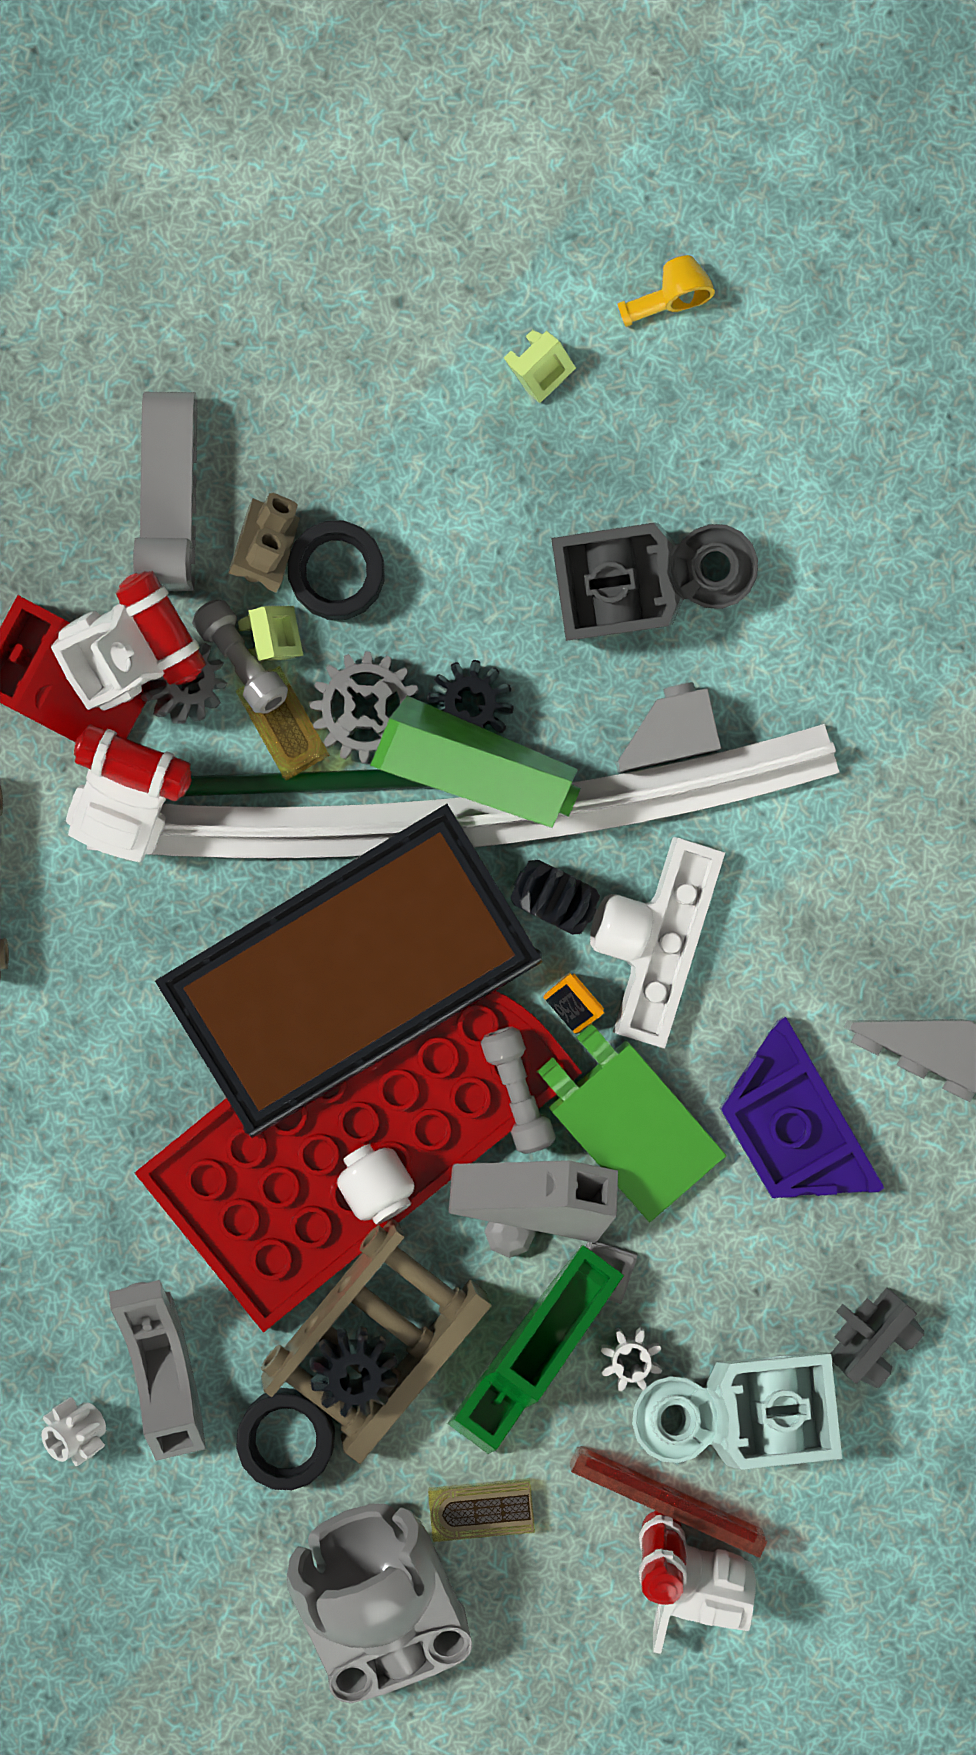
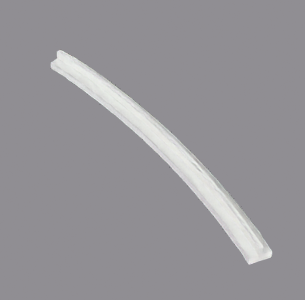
M825 724L774 739L695 759L624 774L572 782V785L581 788L569 817L559 813L553 828L462 797L399 803L309 807H231L163 804L161 813L166 816L164 830L161 832L159 842L153 854L148 855L213 858L361 856L446 803L474 848L598 831L685 814L775 792L840 772L834 756L836 752L834 743H830ZM87 845V850H96Z

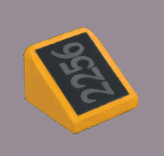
M568 973L546 992L543 997L573 1033L580 1032L604 1014L603 1006L574 973Z

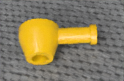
M684 255L668 261L663 266L661 290L626 303L621 301L617 305L624 325L628 327L633 325L632 322L666 309L670 312H679L702 305L714 296L715 290L708 274L693 256ZM694 291V296L690 303H685L679 298L683 294Z

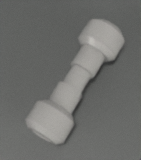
M212 600L205 603L194 614L192 625L204 641L214 642L224 657H228L235 666L236 674L245 685L243 697L255 713H268L279 707L287 696L288 688L277 672L266 671L256 656L250 654L245 647L244 639L235 628L237 616L227 602L224 600Z
M506 1027L485 1035L481 1041V1046L486 1061L497 1066L502 1084L506 1085L511 1099L509 1105L516 1122L511 1130V1134L517 1151L529 1154L551 1146L556 1136L550 1118L540 1115L534 1095L530 1094L525 1079L527 1074L521 1056L526 1047L520 1030L515 1027Z

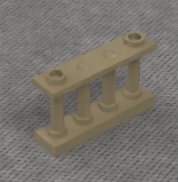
M393 1218L383 1228L378 1225L370 1231L360 1246V1251L363 1253L286 1346L277 1345L268 1354L261 1366L264 1392L273 1397L284 1382H286L342 1424L340 1437L344 1453L359 1464L363 1462L492 1306L486 1291L471 1279L462 1289L459 1287L451 1289L397 1247L405 1237L400 1224ZM383 1263L387 1264L440 1306L439 1312L441 1314L429 1329L425 1326L419 1329L365 1287L366 1283ZM353 1303L405 1343L408 1354L396 1368L390 1369V1371L397 1375L398 1383L397 1386L384 1388L389 1399L386 1405L378 1404L371 1399L369 1400L371 1413L368 1416L362 1415L358 1405L355 1408L352 1406L351 1413L345 1418L340 1414V1401L329 1408H325L322 1405L321 1397L324 1391L312 1390L310 1380L313 1376L301 1368L299 1364L322 1339L330 1340L335 1345L338 1344L337 1330L332 1327V1324L347 1306ZM358 1364L349 1365L361 1374L358 1370Z

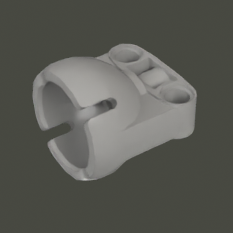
M368 1504L346 1510L322 1522L309 1534L308 1543L310 1549L298 1546L291 1555L287 1571L288 1592L326 1670L330 1692L341 1702L354 1703L387 1694L451 1668L464 1661L470 1654L472 1641L465 1607L457 1600L428 1532L422 1522L411 1511L400 1507L396 1512L387 1504ZM313 1556L316 1560L317 1568L314 1566Z

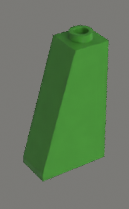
M406 696L389 718L370 765L382 771L553 828L559 813L569 817L581 789L572 785L578 769L409 696Z

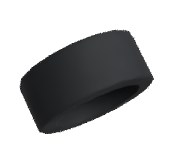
M344 520L323 521L307 528L294 542L287 562L288 581L297 600L312 614L327 620H348L366 612L378 599L385 582L384 559L375 539L362 527ZM329 541H344L352 544L362 553L366 562V578L363 586L355 595L344 600H329L319 596L311 588L307 579L306 565L310 555L318 546Z
M279 1388L273 1397L264 1393L248 1407L237 1429L236 1450L242 1467L256 1482L272 1490L292 1491L311 1484L324 1472L334 1450L335 1427L329 1414L296 1389ZM279 1409H294L304 1414L312 1422L316 1432V1447L311 1457L302 1465L291 1469L277 1468L267 1463L260 1455L256 1445V1431L261 1420L270 1412Z

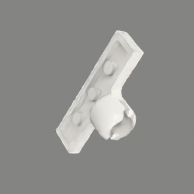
M673 837L655 896L651 902L643 903L624 896L611 894L604 897L600 903L591 926L590 945L596 952L624 960L631 965L630 978L613 1033L665 1049L725 852Z

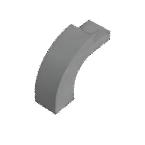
M160 1280L148 1283H134L127 1288L110 1291L111 1311L126 1342L136 1377L143 1434L155 1460L206 1449L198 1392L183 1328L170 1291L165 1292Z

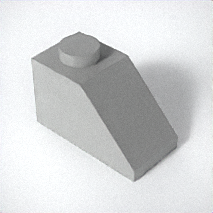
M690 682L663 689L665 698L655 701L616 763L618 773L720 750L721 746L708 688L695 691L694 683Z

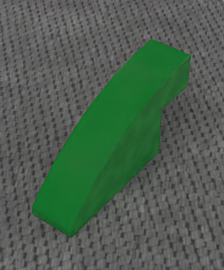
M584 1245L580 1246L523 1318L447 1424L487 1454L496 1451L524 1409L540 1400L624 1275Z

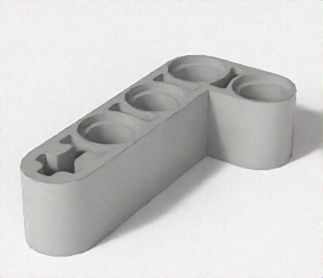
M144 392L142 398L140 538H135L133 571L138 574L144 571H153L161 586L164 585L167 591H193L195 587V577L191 576V564H195L196 526H192V513L196 514L197 475H193V463H197L198 405L196 392Z

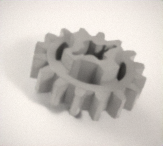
M365 651L361 664H355L351 656L347 654L344 656L345 669L339 671L329 665L326 669L332 680L329 684L316 682L314 685L323 694V699L310 702V708L317 712H322L323 718L315 721L313 727L315 730H329L330 733L325 738L324 745L329 748L338 742L341 743L340 757L345 760L355 750L359 751L361 763L367 764L370 752L377 750L381 739L371 742H360L349 737L359 729L374 730L382 738L389 721L387 717V703L396 693L399 695L400 704L406 696L413 697L419 693L417 685L404 687L402 684L409 674L405 667L395 673L390 671L392 659L387 655L379 665L373 664L371 652ZM371 674L383 679L379 680L374 686L357 685L351 678L357 675ZM350 690L354 691L358 697L362 696L365 700H370L373 696L378 699L374 707L383 725L380 726L374 719L371 720L365 715L359 719L353 716L358 708L353 696L349 693ZM338 691L345 698L344 714L338 718L337 722H334L332 702L335 693Z

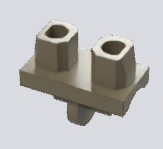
M269 493L265 502L252 499L246 512L229 574L245 577L249 582L259 581L268 590L275 593L278 591L283 580L300 520L299 517L295 516L298 506L295 501L276 493Z

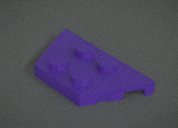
M785 1016L778 1019L719 1108L771 1198H788L800 1195L822 1196L851 1192L872 1193L885 1189L788 1019Z

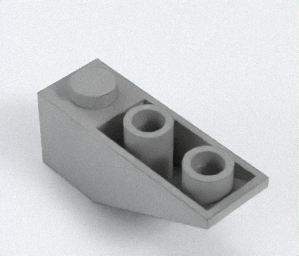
M964 1019L850 1020L846 1022L844 1028L855 1033L851 1040L853 1044L879 1056L882 1048H885L901 1056L897 1066L925 1079L928 1071L933 1072L946 1079L942 1089L968 1102L976 1094V1023Z
M570 1160L454 1164L451 1176L449 1213L596 1243L617 1216L618 1171Z

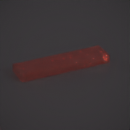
M580 1446V1448H576L570 1462L572 1473L758 1558L761 1557L767 1544L762 1528L585 1447Z

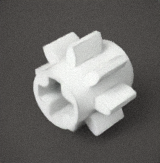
M641 1327L636 1330L634 1337H625L623 1331L617 1328L615 1332L618 1341L612 1347L607 1344H601L600 1351L604 1355L611 1357V1362L601 1368V1373L603 1376L616 1373L619 1377L617 1387L621 1392L626 1388L627 1382H637L639 1388L645 1390L646 1382L644 1378L648 1373L661 1374L662 1372L661 1367L657 1363L652 1362L650 1357L657 1354L661 1347L659 1343H651L646 1346L643 1343L644 1330ZM632 1348H638V1354L643 1364H633L630 1371L624 1370L622 1360L618 1357L619 1354L628 1355Z
M70 1397L43 1416L48 1426L42 1430V1441L46 1450L54 1459L64 1462L71 1457L74 1465L79 1466L104 1448L105 1445L100 1437L106 1431L105 1420L100 1411L91 1403L83 1402L77 1406L74 1399Z

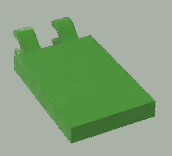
M591 1024L577 1036V1039L599 1063L577 1083L570 1078L554 1058H551L538 1072L560 1097L549 1107L550 1110L600 1167L618 1171V1188L650 1223L727 1155L627 1040L614 1050L601 1033Z

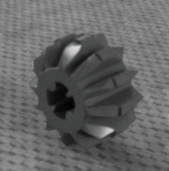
M207 643L199 644L200 648L198 650L207 665L197 675L195 680L182 684V688L175 684L169 685L163 677L148 681L150 682L151 689L144 691L140 698L143 701L157 699L153 715L165 717L170 713L174 724H183L188 716L193 721L205 719V707L213 709L221 704L213 690L224 689L228 683L222 678H215L214 671L221 669L224 662L220 659L207 661L211 650L210 645Z

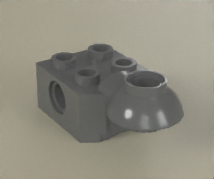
M647 523L551 538L566 641L673 625L684 599H689L691 602L704 608L723 609L742 600L751 591L757 578L758 558L753 544L741 531L723 524H708L694 529L678 544H675L659 523ZM714 551L724 553L729 558L731 564L728 576L721 581L709 579L703 571L705 557Z

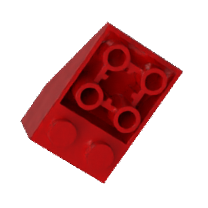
M17 595L0 627V703L75 743L77 737L81 736L83 730H86L89 725L103 730L110 729L116 731L117 735L127 739L147 701H143L140 697L144 691L151 689L150 682L141 685L142 692L128 702L105 711L99 707L88 710L67 680L51 648L56 639L59 638L58 633L70 622Z

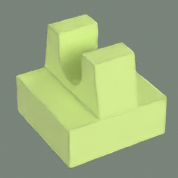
M532 329L525 336L531 346L520 357L510 351L504 359L525 390L537 402L541 403L576 367L558 339L548 331L541 334Z
M294 606L259 607L249 610V615L238 621L240 631L253 632L255 647L248 649L252 656H256L258 661L287 660L304 656Z

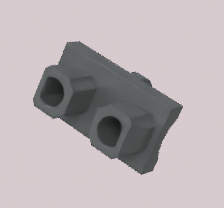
M886 1288L874 1303L867 1298L855 1313L844 1304L838 1308L836 1312L847 1322L834 1336L840 1343L830 1354L832 1362L854 1383L858 1384L861 1380L875 1388H880L891 1375L892 1366L881 1357L894 1341L905 1351L913 1349L924 1336V1330L914 1318L917 1313L891 1290Z

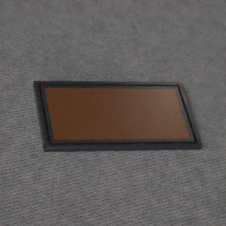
M446 803L155 980V983L242 1122L244 1132L250 1135L251 1138H254L543 961L541 959V951L533 946L449 805Z

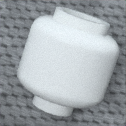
M367 1144L343 1159L348 1168L338 1177L337 1185L358 1219L364 1221L373 1219L375 1225H379L411 1205L408 1197L412 1194L415 1185L394 1150L382 1148L374 1151L372 1146Z

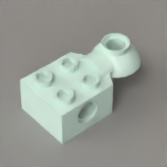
M814 1352L716 1362L705 1387H701L687 1378L666 1377L654 1381L643 1390L633 1410L632 1425L637 1441L647 1454L662 1462L681 1463L693 1459L707 1448L708 1445L713 1446L726 1466L740 1470L842 1459L832 1356L830 1353ZM675 1405L681 1411L682 1423L675 1432L668 1434L662 1428L661 1415L668 1406Z

